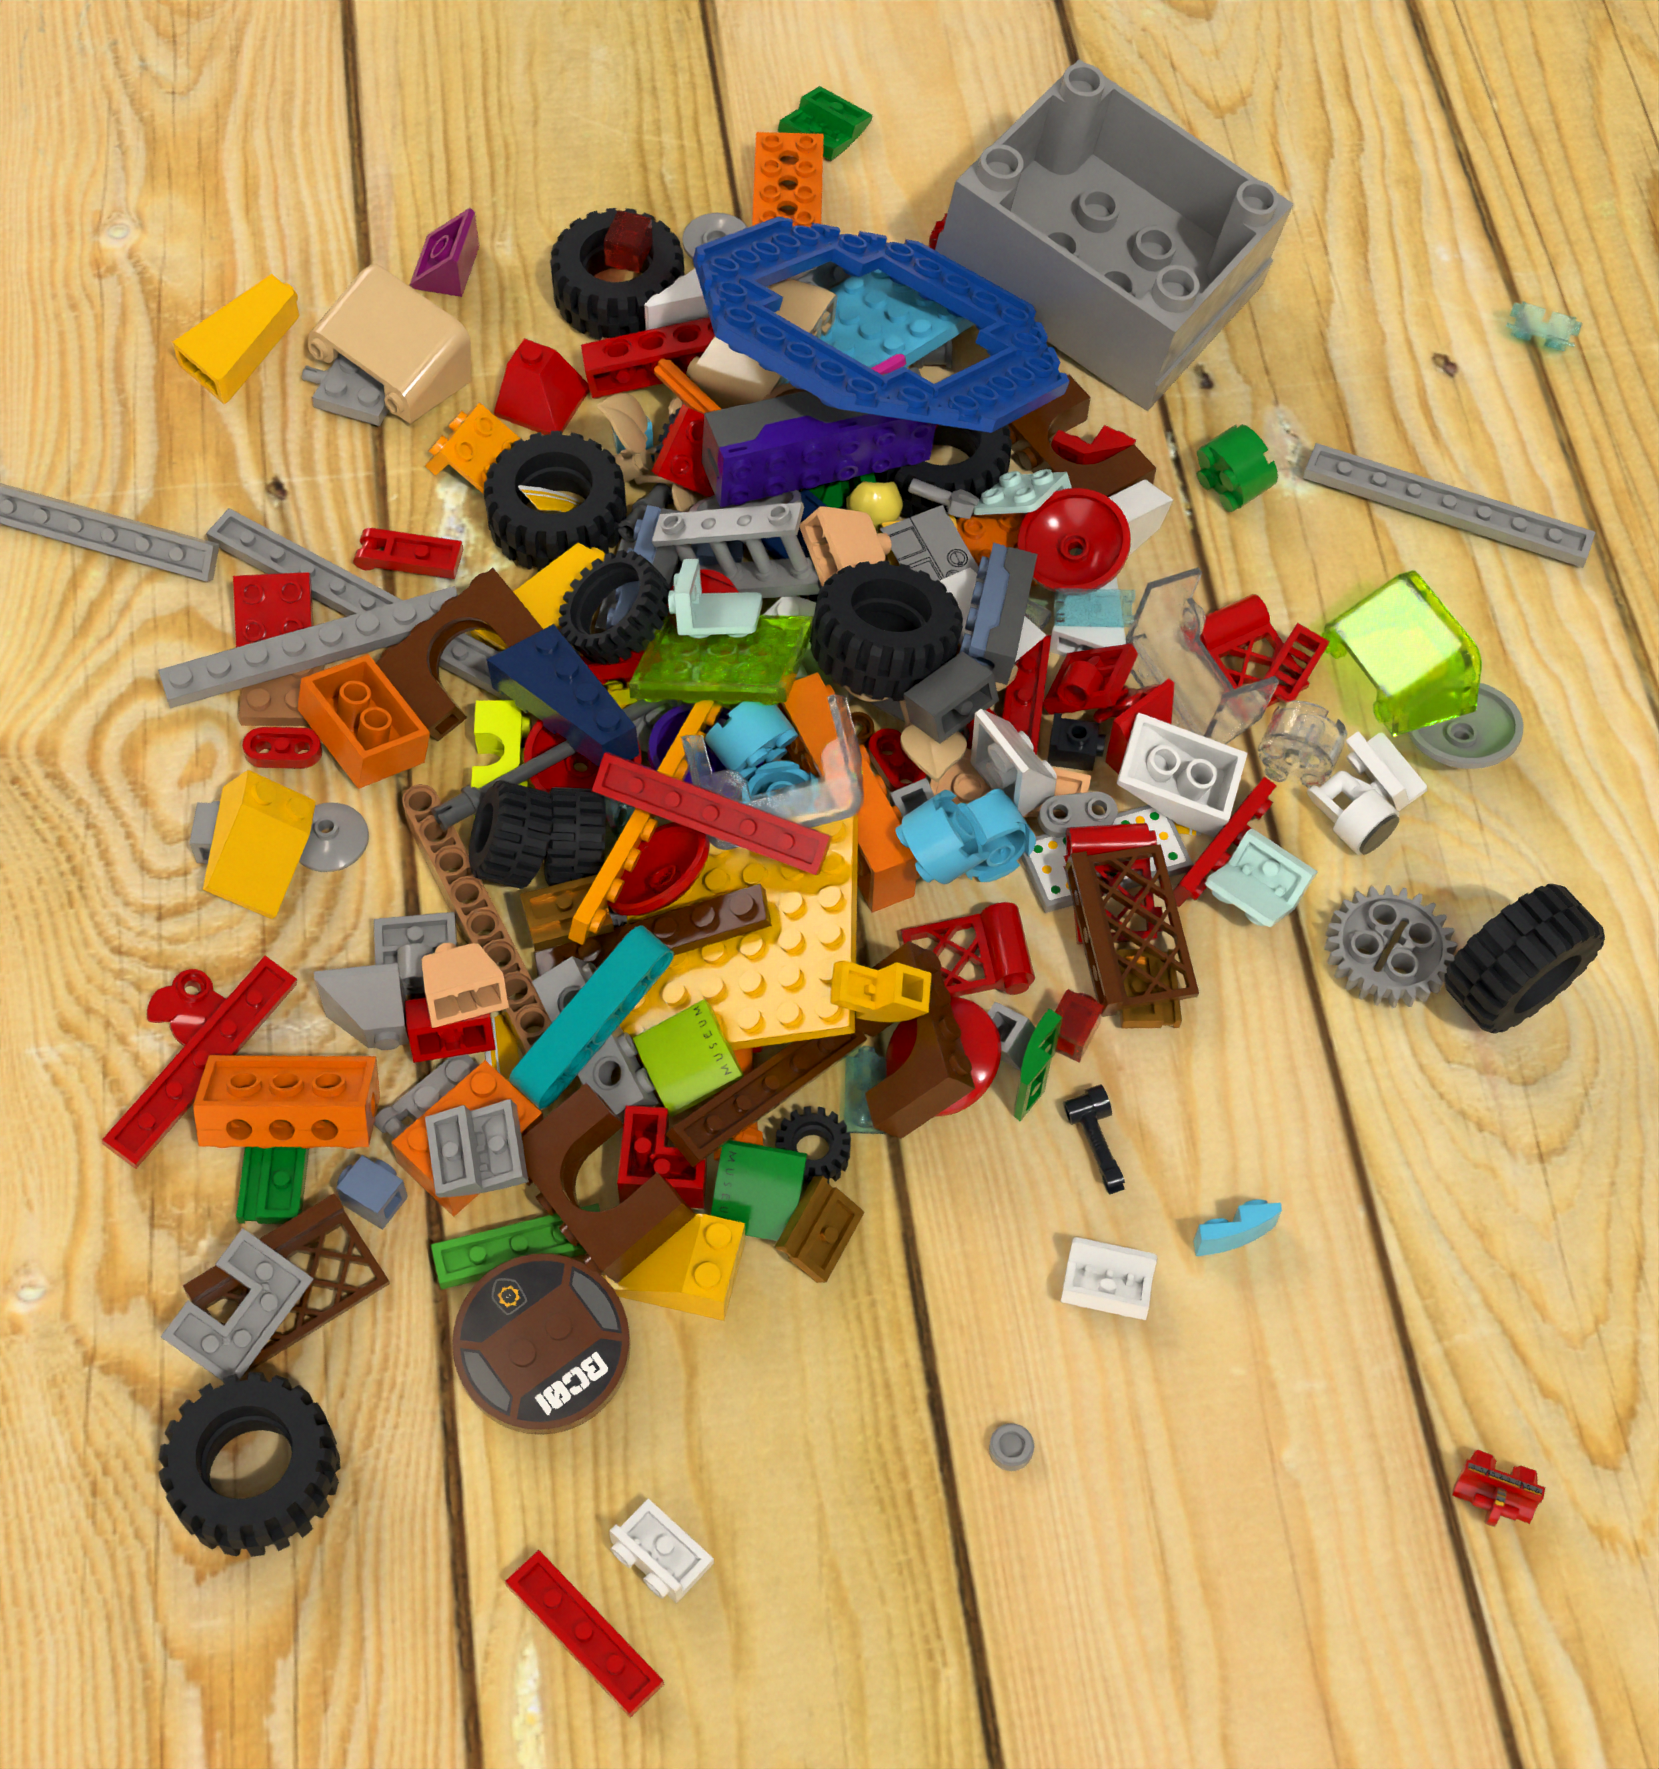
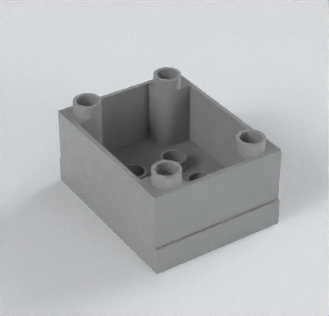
M1079 59L1075 64L1069 66L1064 75L993 145L987 147L982 152V155L956 180L944 230L938 236L935 251L1032 304L1036 310L1034 319L1036 322L1042 323L1048 335L1047 341L1143 409L1149 411L1262 287L1273 262L1271 258L1272 253L1293 207V203L1278 194L1271 185L1256 179L1105 77L1098 68L1086 64Z

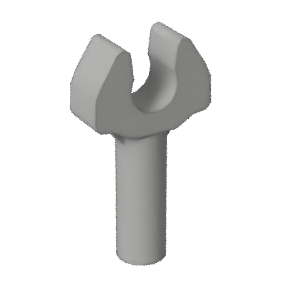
M913 478L908 491L947 506L948 514L966 519L971 518L972 513H974L973 509L979 502V498L967 491L959 489L952 493Z

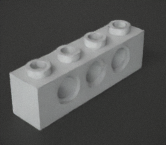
M572 956L532 981L551 1022L557 1018L596 972L597 968L594 964ZM619 1025L578 1073V1076L583 1085L585 1083L590 1085L605 1100L624 1124L626 1105L653 1107L659 1102L653 1092L655 1087L647 1070L641 1068L635 1056L638 1054V1050L634 1040L627 1032L623 1033ZM620 1066L622 1071L621 1078L613 1085L611 1074L616 1067Z

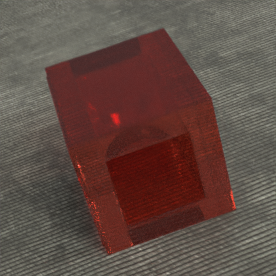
M618 210L604 239L605 264L617 269L639 273L653 244L652 218Z
M1067 989L1055 1010L1057 1014L1063 1017L1056 1052L1080 1063L1100 1025L1104 1005L1099 1004L1096 999L1086 993H1076Z

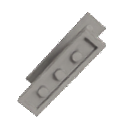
M802 502L660 514L652 539L654 547L674 545L683 563L684 559H697L690 544L709 543L719 564L701 565L700 570L710 569L722 573L733 582L740 593L758 592L762 594V598L814 595L818 594L820 588H822L811 557H805L796 536L804 511ZM780 537L789 559L770 560L761 538ZM745 540L754 561L735 563L725 541Z

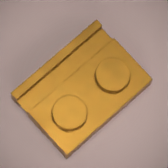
M597 875L520 894L535 951L574 942L568 939L573 917ZM607 903L603 909L607 912V915L597 934L590 932L587 938L614 931Z
M1116 949V953L1131 962L1139 949ZM1168 949L1164 953L1170 956L1174 949ZM1144 950L1135 965L1155 978L1164 962ZM1119 965L1122 975L1126 969ZM1168 966L1159 981L1173 990L1178 989L1177 972ZM1131 972L1123 981L1127 997L1144 995L1150 986ZM1155 988L1151 991V993L1160 992ZM1180 1000L1119 1010L1121 1029L1161 1028L1166 1025H1173V1028H1179L1182 1022Z
M824 1176L813 1177L774 1246L778 1251L785 1252L788 1255V1259L816 1283L827 1282L865 1213L837 1187L829 1185L827 1183L828 1179Z

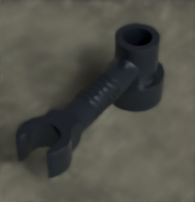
M1100 1084L1085 1089V1094L1063 1101V1105L1070 1124L1081 1123L1097 1161L1104 1186L1110 1195L1125 1190L1123 1186L1125 1180L1108 1148L1097 1121L1112 1116L1108 1095L1103 1085Z

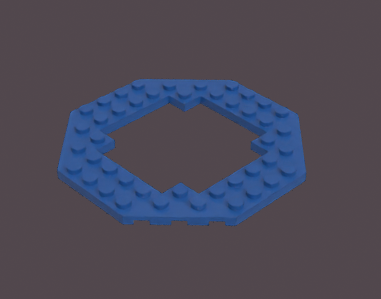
M775 217L702 244L695 249L693 263L715 337L728 344L729 348L734 352L745 354L754 359L763 369L776 372L788 379L792 386L817 396L826 406L992 433L1064 395L1068 387L1069 379L1066 373H1060L1058 369L1061 362L1054 348L1048 347L1046 344L1048 335L1042 323L1036 322L1034 319L1036 310L1032 304L919 241L906 239L904 244L898 242L887 243L885 235L859 231L858 236L840 234L839 227L812 223L811 228L802 225L792 226V219ZM830 261L842 267L846 274L854 277H861L875 270H880L889 275L893 282L907 285L916 290L921 298L935 301L946 307L951 315L963 317L976 324V328L980 331L975 343L987 349V353L991 356L935 384L904 366L883 376L774 313L780 310L783 297L767 287Z

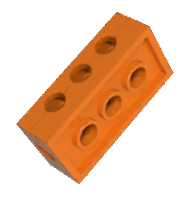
M756 132L752 226L775 217L792 219V226L802 225L811 228L812 223L821 224L824 134ZM785 180L794 181L795 184L786 185L781 182ZM782 206H792V207H794V209H792V210H784V209H782V208H780V207H782Z
M209 1055L193 1104L198 1146L217 1148L301 1147L305 1149L314 1147H343L346 1149L369 1147L380 1100L377 1057Z

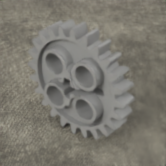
M1386 885L1383 895H1379L1372 886L1368 891L1367 898L1357 891L1352 902L1344 899L1340 911L1335 910L1331 923H1329L1325 934L1328 938L1324 950L1331 952L1327 963L1329 965H1339L1334 975L1335 978L1345 976L1349 978L1345 987L1346 990L1358 986L1361 988L1359 999H1364L1369 993L1373 994L1376 1006L1381 1003L1382 998H1388L1391 1008L1396 1007L1400 998L1404 1000L1408 1007H1412L1416 996L1421 1001L1426 1002L1431 992L1439 993L1443 982H1445L1444 974L1447 973L1446 969L1449 963L1454 961V952L1458 946L1456 942L1450 941L1454 928H1442L1447 916L1445 914L1438 916L1432 914L1436 906L1435 903L1425 907L1420 904L1422 894L1420 893L1413 900L1408 899L1407 888H1403L1399 896L1393 895L1390 885ZM1375 919L1383 920L1388 925L1380 924ZM1406 921L1408 925L1404 928L1398 943L1391 950L1380 972L1374 971L1373 968L1379 962L1384 949L1389 945L1400 922ZM1411 938L1419 939L1424 944L1416 943ZM1357 949L1367 950L1371 955L1363 954ZM1394 968L1403 969L1407 974L1398 973Z

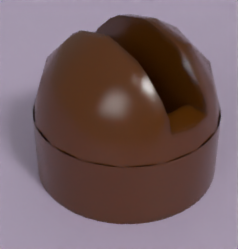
M853 712L848 715L853 729L857 723L863 726L861 732L858 735L854 734L853 737L857 745L864 744L874 732V722L870 716L863 712Z

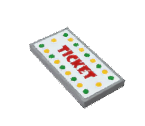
M1150 805L1117 813L1113 825L1147 823L1149 830H1155L1157 845L1161 844L1169 877L1186 873L1193 866L1175 824L1171 819ZM1048 834L1036 836L1034 850L1029 857L1026 852H1023L1021 859L1044 912L1048 913L1072 906L1073 902L1064 869L1067 863L1066 837L1057 838ZM1150 857L1151 876L1153 878L1156 874L1153 857ZM1118 872L1106 874L1113 879ZM1127 876L1120 883V886L1125 890L1141 886Z

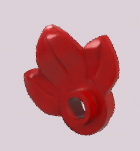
M1153 684L1139 689H1128L1127 685H1124L1115 706L1104 709L1099 708L1093 715L1094 721L1101 723L1110 717H1118L1160 684Z
M188 969L180 972L174 978L171 986L160 988L152 995L147 1007V1020L152 1023L170 1022V1030L174 1038L185 1046L226 998L213 991V983L203 971ZM189 986L195 987L199 993L197 995L188 994L185 988Z

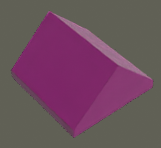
M468 208L427 235L410 282L412 288L452 296H463L479 249L475 211Z

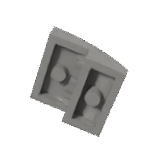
M511 1099L470 1111L463 1105L425 1117L435 1194L438 1197L478 1194L529 1182L517 1105Z

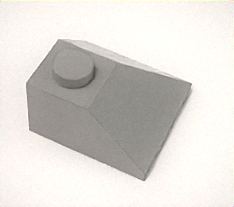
M398 963L314 971V980L327 1018L367 1048L392 1050L399 1045L410 1044L405 1009L407 998Z

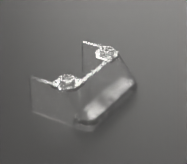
M1199 567L1147 583L1125 638L1126 644L1132 643L1138 653L1130 673L1141 688L1153 684H1162L1170 678L1175 683L1171 725L1226 745L1262 718L1278 686L1279 680L1276 676L1252 684L1242 685L1237 689L1233 688L1200 640L1206 617L1202 607L1197 605L1192 598L1202 575Z
M836 694L827 696L838 739L828 743L822 751L821 763L825 776L751 796L747 781L739 772L722 770L712 773L703 735H685L681 737L693 784L810 828L855 816L861 810L864 803L862 756L846 696ZM708 835L710 843L718 849L729 850L740 847Z

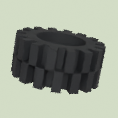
M811 1106L804 1107L803 1115H799L797 1110L791 1112L790 1121L784 1118L781 1122L780 1130L777 1129L775 1148L798 1152L797 1144L803 1137L816 1135L824 1138L829 1145V1151L821 1159H807L804 1181L808 1182L809 1186L813 1177L824 1176L828 1179V1184L830 1178H833L836 1182L841 1178V1170L846 1171L848 1160L850 1159L851 1136L850 1132H847L846 1123L844 1120L838 1123V1114L833 1111L829 1117L826 1116L825 1108L818 1107L817 1113H811Z

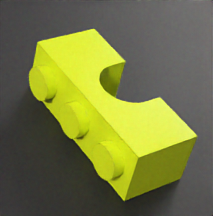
M514 700L476 701L474 736L477 753L495 754L500 756L501 759L492 765L472 766L471 787L480 788L524 764V739H527L532 729L531 715H524V711L515 705ZM528 781L518 784L529 787Z

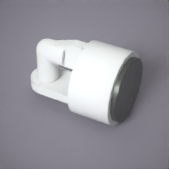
M1338 771L1320 788L1313 785L1307 790V794L1313 803L1335 823L1333 827L1334 833L1357 855H1366L1378 848L1392 834L1399 823L1400 813L1370 784L1351 776L1346 771ZM1341 792L1353 801L1344 811L1333 801Z

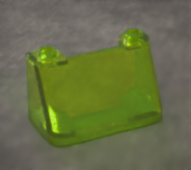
M1415 570L1397 574L1325 625L1321 637L1330 641L1325 652L1331 654L1335 659L1345 657L1348 651L1377 689L1376 701L1373 703L1374 716L1380 724H1384L1393 737L1476 712L1482 671V659L1479 649L1468 633Z

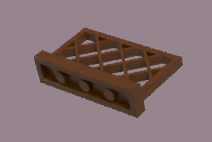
M1161 844L1087 856L1086 851L1071 853L1064 869L1100 1016L1116 1015L1122 1009L1197 997L1199 990ZM1153 857L1156 874L1151 881L1131 869L1136 860ZM1129 861L1127 866L1121 862ZM1108 864L1121 872V875L1114 885L1110 887L1097 878L1095 866ZM1125 876L1145 888L1136 903L1116 890ZM1157 879H1159L1160 887L1155 884ZM1101 891L1107 894L1104 900L1102 899ZM1149 891L1164 900L1166 910L1160 918L1140 906ZM1110 898L1115 899L1131 910L1122 924L1106 915L1105 905ZM1134 913L1155 925L1146 940L1126 928ZM1167 915H1168L1170 924H1168V923H1166V922L1164 921L1165 918L1167 917ZM1110 928L1116 931L1113 937L1111 935ZM1159 928L1174 938L1176 947L1170 956L1149 943ZM1120 935L1140 947L1131 962L1115 951L1114 943ZM1144 950L1164 962L1155 978L1135 965ZM1176 953H1178L1180 962L1174 959ZM1119 965L1126 969L1122 975ZM1170 966L1183 975L1186 988L1173 990L1160 982L1159 979L1167 967ZM1129 972L1150 985L1144 995L1127 997L1123 981ZM1153 988H1155V989H1157L1158 991H1160V992H1157V993H1151V991L1153 990Z
M335 1193L259 1239L287 1260L298 1252L314 1255L310 1276L314 1279L305 1291L302 1307L294 1306L290 1313L299 1314L296 1330L288 1335L274 1333L269 1340L277 1342L265 1348V1345L243 1376L390 1284L387 1276L345 1213L344 1207ZM342 1226L350 1237L347 1254L322 1250L326 1235ZM319 1240L317 1248L308 1247ZM354 1247L357 1248L362 1258L352 1256ZM320 1257L344 1262L339 1284L315 1279ZM350 1263L368 1266L376 1280L363 1288L345 1285ZM217 1266L212 1267L183 1285L189 1300L210 1316L211 1314L207 1310L208 1307L221 1299L239 1302V1307L249 1291L247 1287ZM313 1286L337 1291L334 1306L325 1312L307 1309ZM243 1287L241 1295L233 1294L234 1291ZM343 1292L352 1294L341 1301ZM305 1316L315 1317L304 1324Z

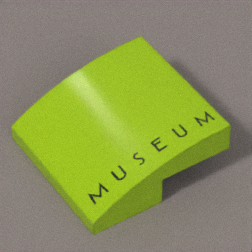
M705 999L633 1037L649 1077L665 1108H668V1113L671 1117L726 1089L744 1077L731 1045L724 1038L713 1009Z

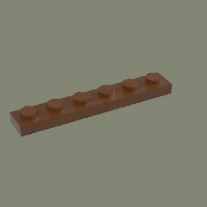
M757 884L615 928L613 932L589 937L583 945L574 941L535 953L537 975L540 977L572 956L587 963L591 962L598 969L624 937L640 925L646 927L674 952V955L770 927L772 924L766 890L761 884Z
M855 1029V1033L792 1042L674 1125L666 1135L690 1165L694 1167L865 1043L867 1038L862 1032Z

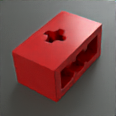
M426 998L405 1001L407 1032L413 1063L496 1050L491 1013L432 1028Z

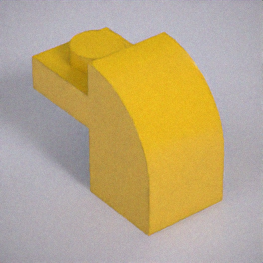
M841 960L833 965L830 1004L856 1011V1018L868 1021L900 1022L911 1020L929 1013L931 973L898 962L880 970H875Z

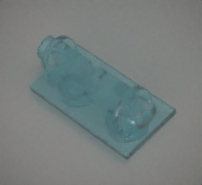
M1522 301V304L1514 303L1510 316L1515 317L1516 321L1514 324L1507 322L1506 327L1512 328V336L1531 341L1533 335L1546 339L1545 346L1565 351L1567 345L1575 346V343L1569 341L1570 335L1578 336L1582 323L1576 321L1577 317L1553 311L1549 323H1544L1541 321L1546 310L1545 308L1528 304L1525 301Z
M870 1046L860 1047L859 1052L854 1057L846 1056L844 1122L847 1125V1132L886 1134L873 1127L865 1093L886 1079L887 1058L879 1057L875 1053V1049Z

